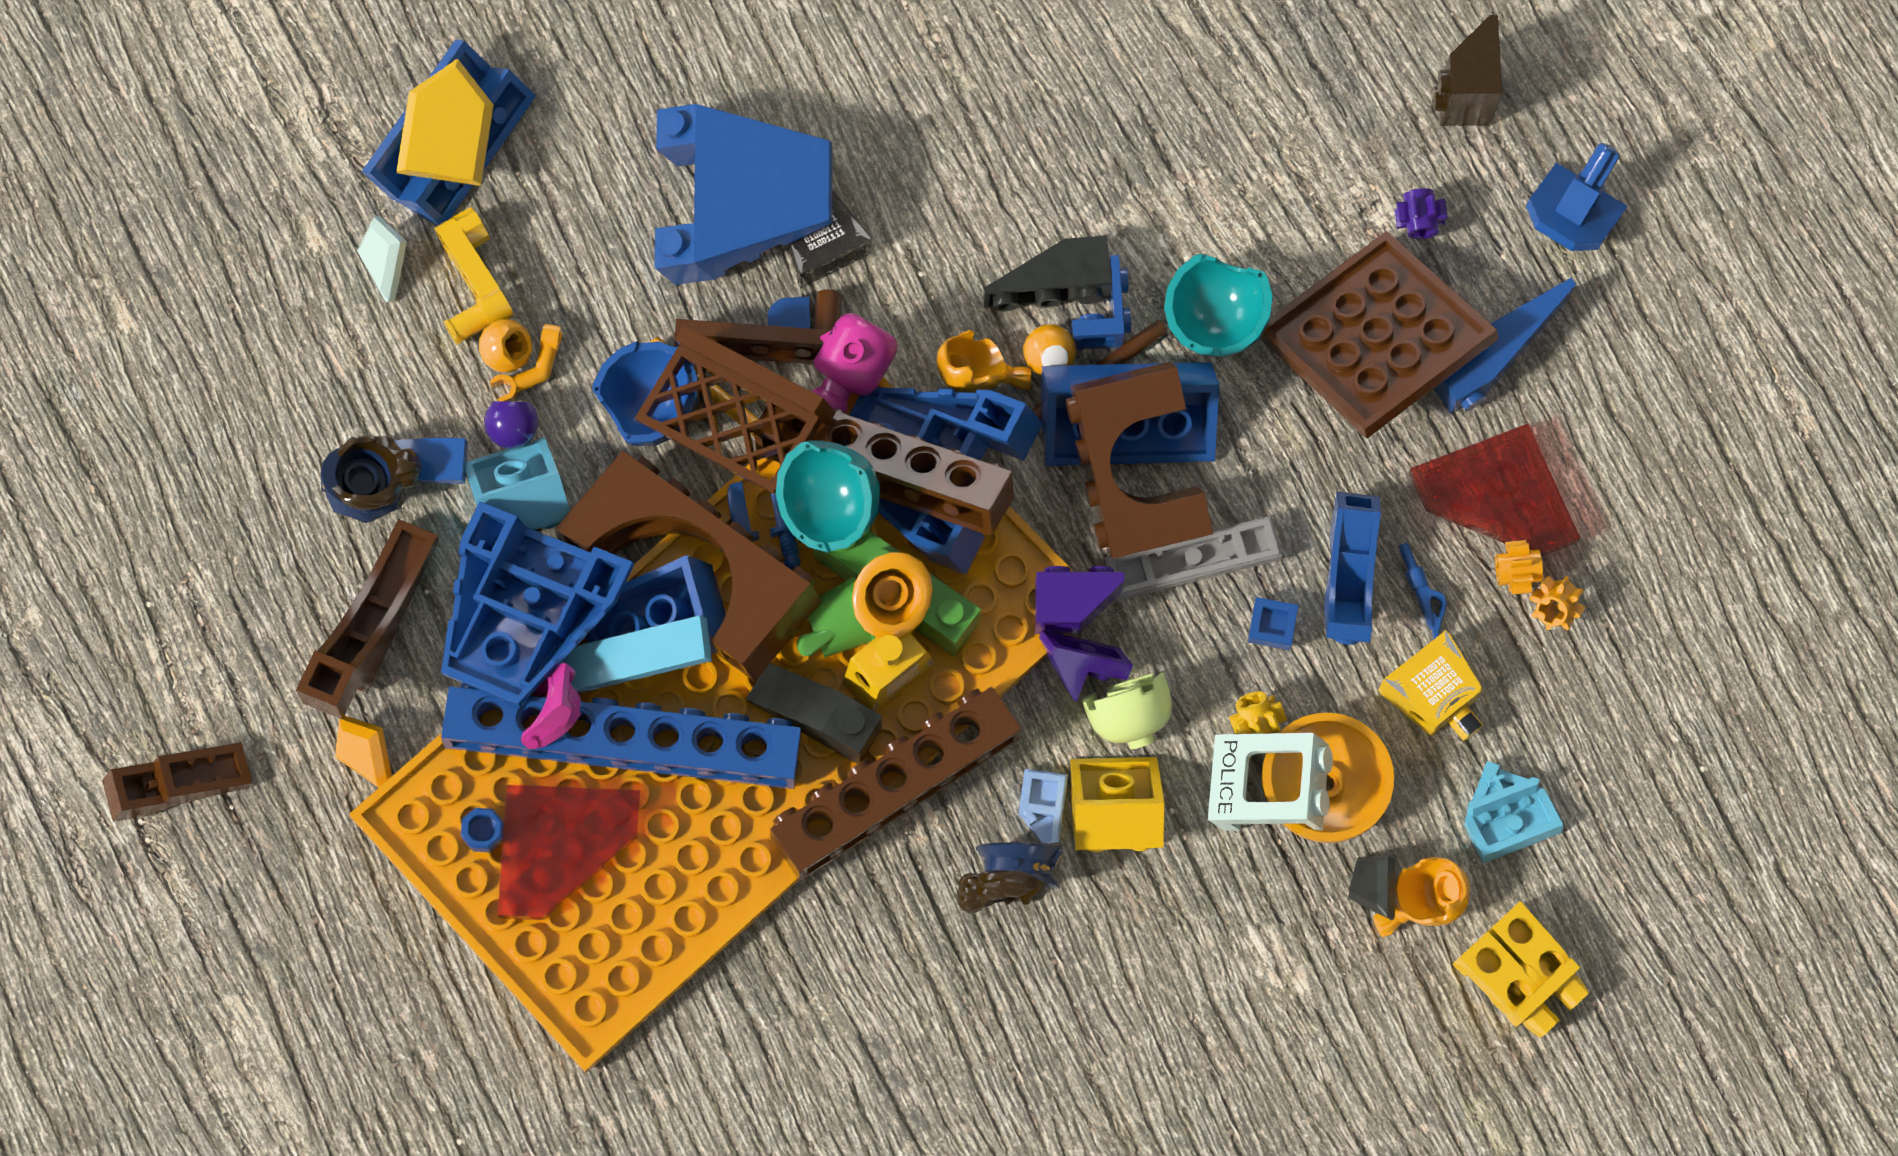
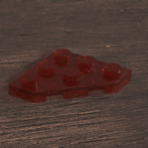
M1528 424L1412 467L1409 471L1410 478L1426 512L1504 544L1505 542L1526 540V543H1529V550L1539 549L1542 557L1578 543L1581 538Z
M507 785L498 901L499 919L545 920L575 890L578 891L603 869L604 865L620 850L627 848L638 838L640 791Z

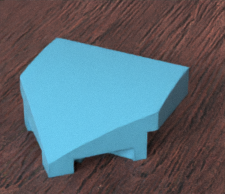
M1487 761L1484 766L1482 777L1472 801L1468 805L1464 823L1482 864L1563 832V823L1544 788L1539 787L1540 779L1535 777L1527 779L1501 770L1500 765Z

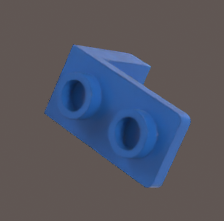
M1110 255L1112 277L1110 293L1111 318H1105L1101 314H1086L1077 320H1072L1070 334L1076 343L1077 350L1118 348L1123 344L1124 333H1131L1130 308H1123L1122 293H1128L1129 290L1128 269L1120 268L1119 255Z

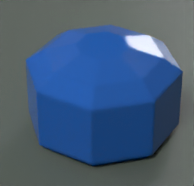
M475 808L462 818L461 837L473 852L490 853L503 842L505 825L493 809Z

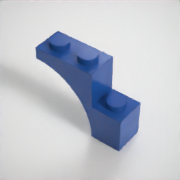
M1336 491L1330 532L1331 558L1324 598L1326 638H1332L1336 642L1346 645H1354L1359 642L1370 643L1374 568L1381 517L1380 498L1373 495Z

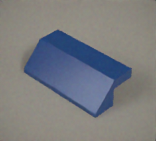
M455 39L428 78L458 59L493 103L484 164L485 170L536 95L510 69L491 67L464 40ZM405 109L361 172L389 198L438 226L451 218L473 185L397 173L406 115Z

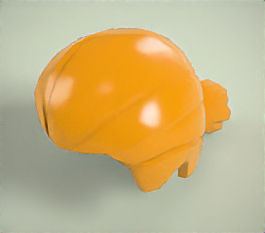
M968 330L946 339L937 351L936 364L939 375L945 385L955 392L976 393V390H990L1000 382L1010 384L1020 390H1029L1031 387V369L1027 367L1012 368V366L1007 365L997 345L989 338L978 341L974 340V331Z
M1439 857L1424 858L1414 866L1403 869L1397 877L1395 885L1397 902L1395 905V918L1390 920L1378 913L1373 916V921L1379 935L1385 937L1393 934L1401 923L1405 924L1408 920L1425 926H1440L1457 920L1465 912L1470 898L1469 879L1464 869L1452 860Z

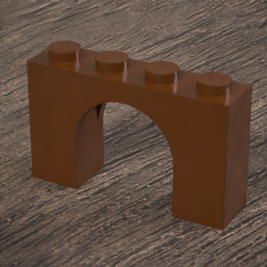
M1170 361L1070 385L1072 397L1066 399V406L1071 424H1079L1082 439L1076 440L1075 446L1080 465H1088L1091 481L1084 482L1090 508L1097 506L1100 522L1094 524V532L1099 549L1106 548L1109 555L1114 559L1213 535L1205 493L1198 486L1153 497H1138L1120 489L1111 473L1110 457L1113 445L1128 426L1143 419L1186 409L1177 367Z

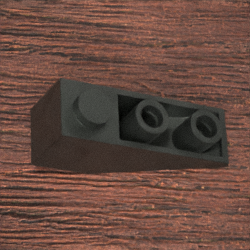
M1107 235L1061 240L984 287V308L994 307L996 311H1011L1017 309L1019 305L1036 304L1040 308H1051L1060 305L1062 301L1078 300L1081 304H1095L1101 302L1103 298H1109L1112 277Z

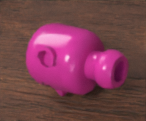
M848 313L840 317L833 329L820 337L824 344L814 359V367L826 378L821 386L815 388L812 392L823 397L833 409H839L845 413L847 411V400L852 392L859 396H867L877 388L892 363L898 347L896 339L891 334L854 313Z

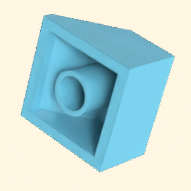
M545 437L531 441L521 448L505 449L468 461L466 464V475L476 506L480 501L516 515L527 528L532 530L554 528L570 512L560 475Z

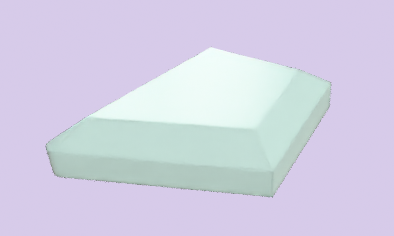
M381 216L373 218L357 252L385 302H394L407 241Z

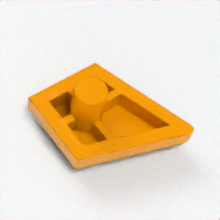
M346 715L343 720L339 719L335 758L379 788L392 777L383 728Z

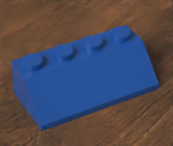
M1212 362L1173 363L1178 369L1186 409L1143 419L1128 426L1113 445L1110 464L1215 461L1219 382ZM1162 363L1042 366L1041 419L1043 423L1042 434L1045 466L1080 465L1075 441L1082 439L1079 424H1071L1066 406V399L1072 397L1070 385Z

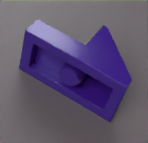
M1046 630L1041 631L1039 638L1062 685L1074 701L1078 700L1087 674L1103 681H1109L1111 677L1128 680L1133 664L1120 647Z

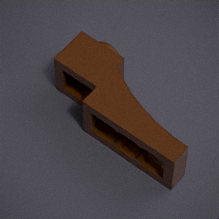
M242 742L162 755L158 756L151 763L111 769L102 780L112 821L116 822L155 815L158 811L191 801L245 790L251 786L252 779Z

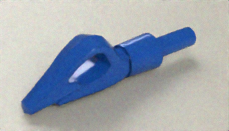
M1403 543L1398 548L1408 570L1404 574L1412 591L1415 592L1428 627L1432 630L1434 640L1440 633L1447 609V600L1441 592L1428 587L1429 584L1423 567L1417 566L1409 544ZM1431 600L1440 602L1438 617L1431 610Z

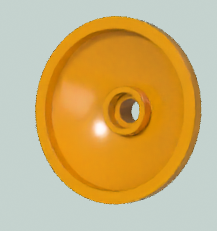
M1316 713L1293 721L1279 732L1315 733L1329 744L1333 755L1332 770L1330 773H1327V779L1332 783V789L1327 791L1330 805L1328 814L1323 819V830H1314L1305 823L1283 824L1287 829L1311 841L1338 843L1364 834L1380 820L1393 794L1394 769L1388 750L1374 731L1362 722L1346 715ZM1266 753L1262 767V787L1267 802H1294L1299 798L1303 767L1302 753Z

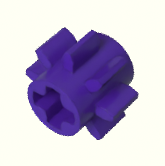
M1419 188L1407 191L1403 194V202L1396 203L1397 209H1394L1396 228H1407L1409 238L1426 239L1434 237L1439 233V226L1446 225L1445 219L1448 218L1446 200H1435V194L1432 189Z

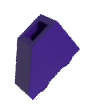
M1050 566L1045 568L1044 572H1037L1035 580V634H1041L1042 630L1059 634H1079L1122 593L1124 572H1114L1113 568L1107 566L1091 567L1088 569V572H1071L1069 567Z

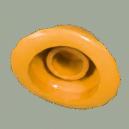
M891 552L874 558L861 570L854 583L852 603L855 617L865 631L879 639L885 635H893L900 638L910 634L923 621L931 604L933 587L931 575L922 561L908 553Z

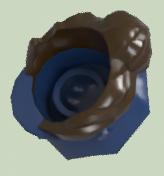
M373 435L359 436L357 438L351 437L342 447L329 453L323 461L320 473L321 491L325 492L333 512L368 523L396 510L403 488L413 487L418 482L422 464L414 450L411 448L401 449L396 445L394 439L390 437Z
M1007 842L986 843L977 846L975 849L984 859L983 872L977 875L973 873L964 874L959 881L957 898L961 909L968 914H973L981 911L984 907L999 902H1005L1006 905H1010L1017 898H1021L1022 904L1027 905L1044 886L1055 889L1061 888L1052 877V869L1057 867L1063 854L1062 844L1059 842L1042 844Z

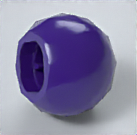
M493 401L486 410L484 425L491 441L500 447L515 449L531 442L537 433L539 420L537 411L531 402Z

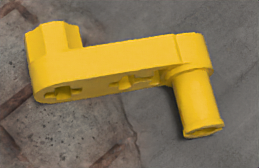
M469 207L434 227L440 243L476 298L475 305L451 319L443 321L451 338L456 345H459L462 341L485 329L493 322L514 317V313L475 248L490 240L489 234L477 213Z

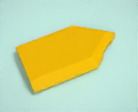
M458 59L409 91L397 165L398 174L481 186L493 103Z

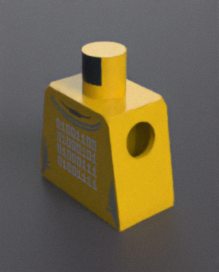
M1447 630L1385 677L1378 689L1385 699L1428 735H1434L1446 724H1449L1459 737L1466 741L1484 726L1469 708L1482 692L1481 685Z
M911 633L900 638L893 635H885L880 639L876 637L850 659L843 678V684L862 705L876 711L932 666L934 661ZM864 677L867 680L869 686H867L861 678Z

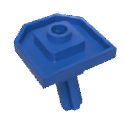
M1605 143L1598 144L1584 169L1577 175L1556 162L1526 205L1534 228L1570 251L1598 250L1627 208V205L1604 192L1606 187L1604 183L1619 160L1620 153L1611 145Z

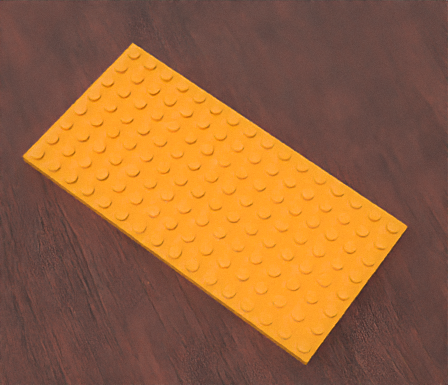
M884 377L877 386L894 388ZM853 392L847 400V415L850 414L859 395ZM767 458L757 460L760 476L771 481L779 469L780 463ZM748 464L745 468L751 470L750 465ZM735 475L711 496L707 502L722 515L720 520L730 525L732 521L727 498L728 488L732 483L742 481L751 532L759 531L760 540L753 541V543L760 548L764 543L768 544L782 556L779 537L771 538L769 530L777 527L770 492ZM1010 506L993 536L983 534L985 538L966 575L930 561L881 514L878 513L870 528L872 533L899 552L908 553L922 561L930 574L979 607L981 615L980 624L955 657L915 629L911 632L933 659L934 664L875 711L882 715V729L862 761L869 759L871 763L875 762L886 754L884 749L891 742L901 736H906L909 740L923 731L921 725L927 719L939 712H943L945 716L959 708L957 702L963 696L979 688L983 692L992 686L1001 698L1048 656L1039 638L1040 634H1035L1036 573L1044 572V569L1050 566H1069ZM668 534L635 563L626 581L628 582L688 555L712 564L726 614L731 600L732 577L726 555L712 544L688 535ZM797 539L798 557L801 560L800 568L816 581L813 588L818 596L846 581L814 558V549L809 548ZM807 619L771 663L843 693L859 702L843 684V678L850 659L866 645L828 657H824L821 648L811 656H803L799 653L796 643L803 634L813 632ZM586 637L577 646L587 644ZM719 652L711 654L712 661L578 693L581 702L592 703L593 698L612 699L618 702V706L635 708L637 703H651L661 706L664 712L679 713L681 708H694L704 711L707 717L723 718V714L736 713L748 716L749 722L766 724L767 719L775 718L746 701L756 681L754 682L725 661ZM864 677L861 678L864 681V683L867 686H869L867 680ZM548 693L543 695L531 694V696L547 698ZM489 710L481 716L480 723L487 727L495 726L501 722L503 714L497 710ZM539 715L530 716L525 721L523 727L528 729ZM577 720L567 732L571 736L582 737L589 732L591 725L584 720ZM621 725L612 731L611 738L617 742H626L634 736L635 730L630 726ZM970 725L959 726L955 730L956 736L961 735ZM665 730L660 732L654 741L661 747H671L678 741L679 736L673 731ZM801 732L795 789L448 749L443 744L441 733L350 812L349 816L586 1074L799 881L771 840L770 828L775 826L773 820L791 807H795L798 811L811 803V795L826 784L832 783L836 787L849 778L847 775L848 771L857 764ZM709 735L702 738L698 746L701 750L711 753L717 751L723 742L717 736ZM754 740L746 743L742 748V752L748 757L756 758L763 755L767 748L762 742ZM926 748L918 754L921 762L927 765L940 752L934 748ZM892 771L886 773L881 781L886 787L897 789L905 784L906 779L901 773ZM853 795L845 801L844 805L849 811L860 813L868 808L869 802L863 796ZM475 808L493 809L504 822L503 842L490 853L473 852L461 837L462 818ZM815 819L810 822L807 830L813 836L823 837L830 833L832 826L824 819Z

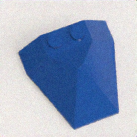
M479 501L460 540L459 554L461 555L458 579L454 581L453 594L455 595L452 619L448 621L441 673L444 676L521 706L616 604L635 564L632 561L599 548L593 547L590 553L527 528L518 516Z

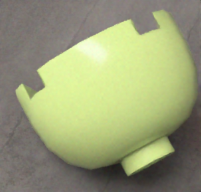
M1160 673L1156 678H1154L1153 674H1147L1107 687L1108 696L1099 700L1096 692L1083 699L1087 717L1094 731L1104 740L1112 743L1128 742L1130 749H1137L1155 742L1153 734L1165 727L1171 716L1172 700L1164 673Z

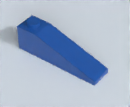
M1572 277L1491 323L1497 329L1498 340L1434 388L1450 414L1462 407L1465 411H1470L1487 399L1485 394L1569 300L1576 286Z

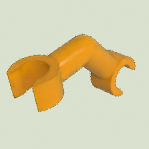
M544 324L540 339V350L534 368L513 377L500 374L492 378L490 381L492 388L498 387L501 384H507L511 387L510 392L498 398L497 401L514 402L519 392L550 378L555 356L560 348L563 332H560V326Z

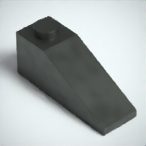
M772 663L761 673L746 698V701L775 718L793 722V727H801L803 734L856 764L862 762L882 729V715L843 693Z

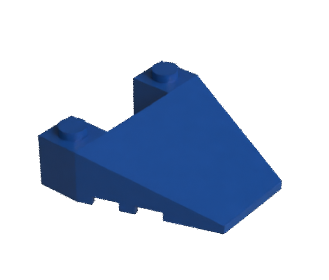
M698 104L657 110L656 149L677 167L695 164L694 223L655 228L654 269L675 285L715 280L727 274L726 269L745 260L750 263L762 257V252L780 243L785 246L832 223V143L829 140Z
M877 387L871 394L859 396L849 416L869 423H880L887 429L907 436H918L928 443L945 449H956L966 456L982 460L987 448H991L1024 461L1043 424L1026 403L992 390H976V393L954 392L953 389H938V392H918L915 388ZM879 498L878 513L926 558L964 575L967 574L985 538L982 533Z

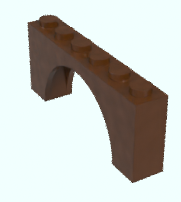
M622 451L560 522L556 530L566 543L590 553L593 547L616 554L634 542L665 534L688 535L717 547L726 555L730 566L732 593L727 614L719 630L711 639V643L725 661L755 682L821 604L822 600L813 588L816 581L802 568L796 566L791 570L782 564L784 558L768 544L764 543L760 548L751 542L753 539L752 535L737 522L733 521L730 525H727L720 520L722 516L720 512L704 499L696 503L689 498L691 494L689 490L672 477L668 481L658 476L660 473L658 468L648 459L640 456L636 460Z

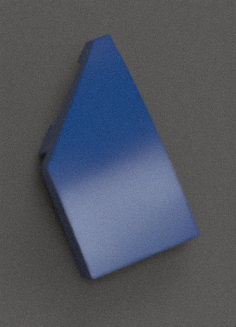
M465 438L394 440L401 449L411 448L418 455L422 464V470L418 479L422 483L465 484L468 441Z

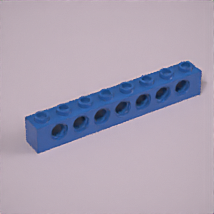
M461 683L460 688L449 686L441 735L443 744L448 749L795 789L801 743V727H793V722L789 720L770 718L767 719L766 724L749 722L748 716L736 713L723 714V718L707 717L704 711L694 708H681L679 713L664 712L661 706L651 703H637L635 708L618 706V702L612 699L593 698L592 703L581 702L580 716L577 719L584 720L591 725L586 735L574 737L566 732L544 747L529 749L521 742V735L526 730L523 727L524 723L530 716L540 714L547 698L530 695L521 706H517L464 683ZM489 710L500 711L503 714V718L499 724L487 727L480 723L481 716ZM621 725L630 726L635 730L634 736L626 742H617L611 738V733L616 727ZM670 730L675 732L679 738L673 746L661 747L654 741L656 736L662 731ZM709 735L717 736L723 742L717 751L711 753L701 750L698 746L700 740ZM756 740L762 742L767 748L763 755L751 758L742 752V748L749 741Z

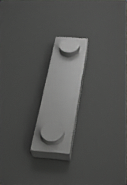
M1271 516L1215 529L1213 530V535L1114 559L1111 556L1104 557V564L1107 567L1113 568L1114 572H1124L1122 593L1115 599V601L1279 561L1282 558V553Z

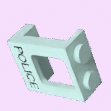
M1315 733L1215 735L1208 820L1224 831H1241V824L1305 823L1314 830H1323V819L1328 814L1330 805L1329 795L1326 791L1327 773L1331 772L1333 766V755L1329 744ZM1256 753H1302L1303 767L1299 798L1294 802H1247L1246 790L1250 757Z

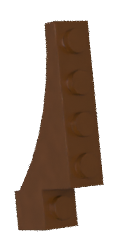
M397 520L379 558L350 608L323 645L317 651L314 650L296 688L303 704L343 720L356 691L368 693L439 541L437 534L403 520Z

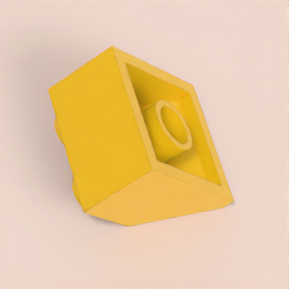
M1157 757L1070 759L1072 827L1075 850L1102 852L1106 849L1146 851L1150 848H1163L1164 797Z

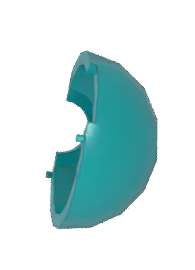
M1200 253L1194 255L1177 269L1167 287L1164 310L1169 329L1184 347L1200 355L1222 358L1244 352L1261 338L1270 322L1273 295L1268 277L1263 271L1250 267L1247 269L1235 267L1215 257Z
M815 440L800 443L786 455L777 473L776 498L780 515L792 535L809 548L824 552L848 548L869 532L878 515L880 484L873 465L862 454L840 444Z

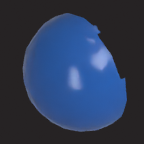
M635 341L612 354L602 364L593 382V392L617 425V429L624 440L632 446H656L670 440L642 425L635 417L678 348L677 346L674 347L662 342L639 343ZM685 361L677 374L679 387L699 380L693 364ZM699 391L681 396L685 414L696 411L699 403ZM674 399L660 403L651 418L663 422L677 417ZM679 426V427H676V428H673L674 430L678 431L679 433L681 432V431H680V426Z

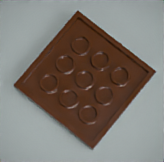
M1385 231L1273 314L1260 339L1367 439L1498 340V332L1495 327L1388 231Z

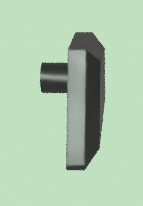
M1389 856L1358 857L1349 888L1348 899L1383 917L1393 920L1395 918V859Z

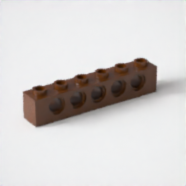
M768 407L765 408L759 420L769 417ZM776 408V413H777V414H778V413H781V412H784V411H782V410ZM834 409L836 413L829 425L821 424L811 440L840 444L862 454L873 465L880 484L879 498L991 537L1014 499L1012 471L1005 469L1001 465L993 462L986 463L966 456L956 449H945L928 443L918 436H907L887 429L877 422L869 423L849 416L839 409ZM797 418L779 423L783 442L797 438L806 423ZM772 426L754 431L756 451L776 444ZM778 454L766 457L780 463Z
M992 686L983 692L979 688L969 692L957 702L959 708L946 716L943 712L933 715L921 725L923 731L909 740L906 736L899 737L884 749L886 754L875 762L871 763L869 759L860 762L848 771V779L836 787L832 783L826 784L811 795V803L798 811L795 807H791L773 820L775 826L770 828L771 840L799 882L1020 740L1021 727ZM968 724L978 730L979 736L972 741H963L956 736L955 730L961 725ZM926 748H934L941 753L943 758L935 765H926L920 761L918 754ZM895 771L901 773L905 777L906 782L900 788L890 789L882 783L881 779L886 773ZM860 795L867 799L869 806L863 812L853 813L845 807L844 803L849 797ZM815 819H824L831 824L832 830L826 836L816 837L809 833L807 827Z

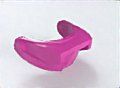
M560 663L532 693L533 695L548 694L539 716L521 735L522 744L529 749L541 748L564 735L580 716L581 698L571 684L575 676V670L568 664Z

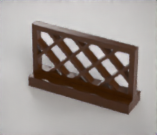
M683 325L674 339L679 344L678 348L635 419L642 425L776 495L777 473L779 469L770 481L760 476L757 460L778 454L781 467L786 457L785 451H792L800 443L811 441L821 424L829 425L836 411L823 397ZM685 361L696 365L700 380L679 387L677 374ZM706 371L713 374V376L707 377ZM726 381L731 383L734 398L713 405L709 387ZM740 389L748 392V394L742 395ZM702 390L706 408L685 414L681 396ZM674 399L677 417L663 422L651 418L660 403ZM758 400L765 401L769 417L748 423L744 405ZM737 408L741 426L719 433L715 414ZM776 408H778V409H780V410H782V411H784V412H781V413H778V414H777V413H776ZM708 417L712 435L696 441L691 439L687 424ZM794 418L806 423L797 438L783 442L779 423ZM680 426L681 433L674 430L673 428ZM772 426L776 444L754 451L750 433ZM743 435L747 454L732 459L725 457L722 442ZM714 445L716 452L708 448V446ZM749 463L751 470L742 465Z

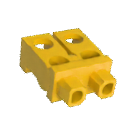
M1521 901L1452 964L1464 977L1467 975L1490 998L1492 1003L1508 1016L1507 1019L1515 1027L1523 1023L1528 1030L1539 1038H1542L1560 1021L1543 1003L1554 993L1569 1010H1572L1590 993L1582 980L1575 974L1581 967L1572 958L1568 957L1563 948Z

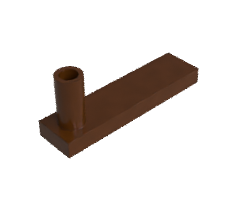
M824 289L817 293L814 329L676 319L675 338L684 325L750 360L814 364V359L824 344L820 337L831 331L840 318L842 294L831 289Z

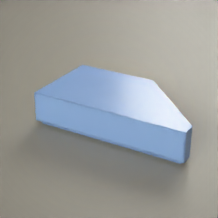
M1025 769L1018 815L1041 844L1059 842L1068 775Z

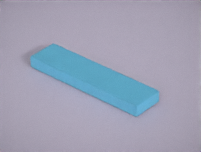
M699 615L579 645L561 663H566L575 670V676L571 684L578 693L709 662L712 661L707 618Z

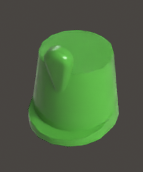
M854 577L819 596L822 602L808 618L813 632L803 634L796 643L801 655L811 656L821 648L824 657H828L866 645L876 638L865 631L855 617L852 603L854 583L856 581Z

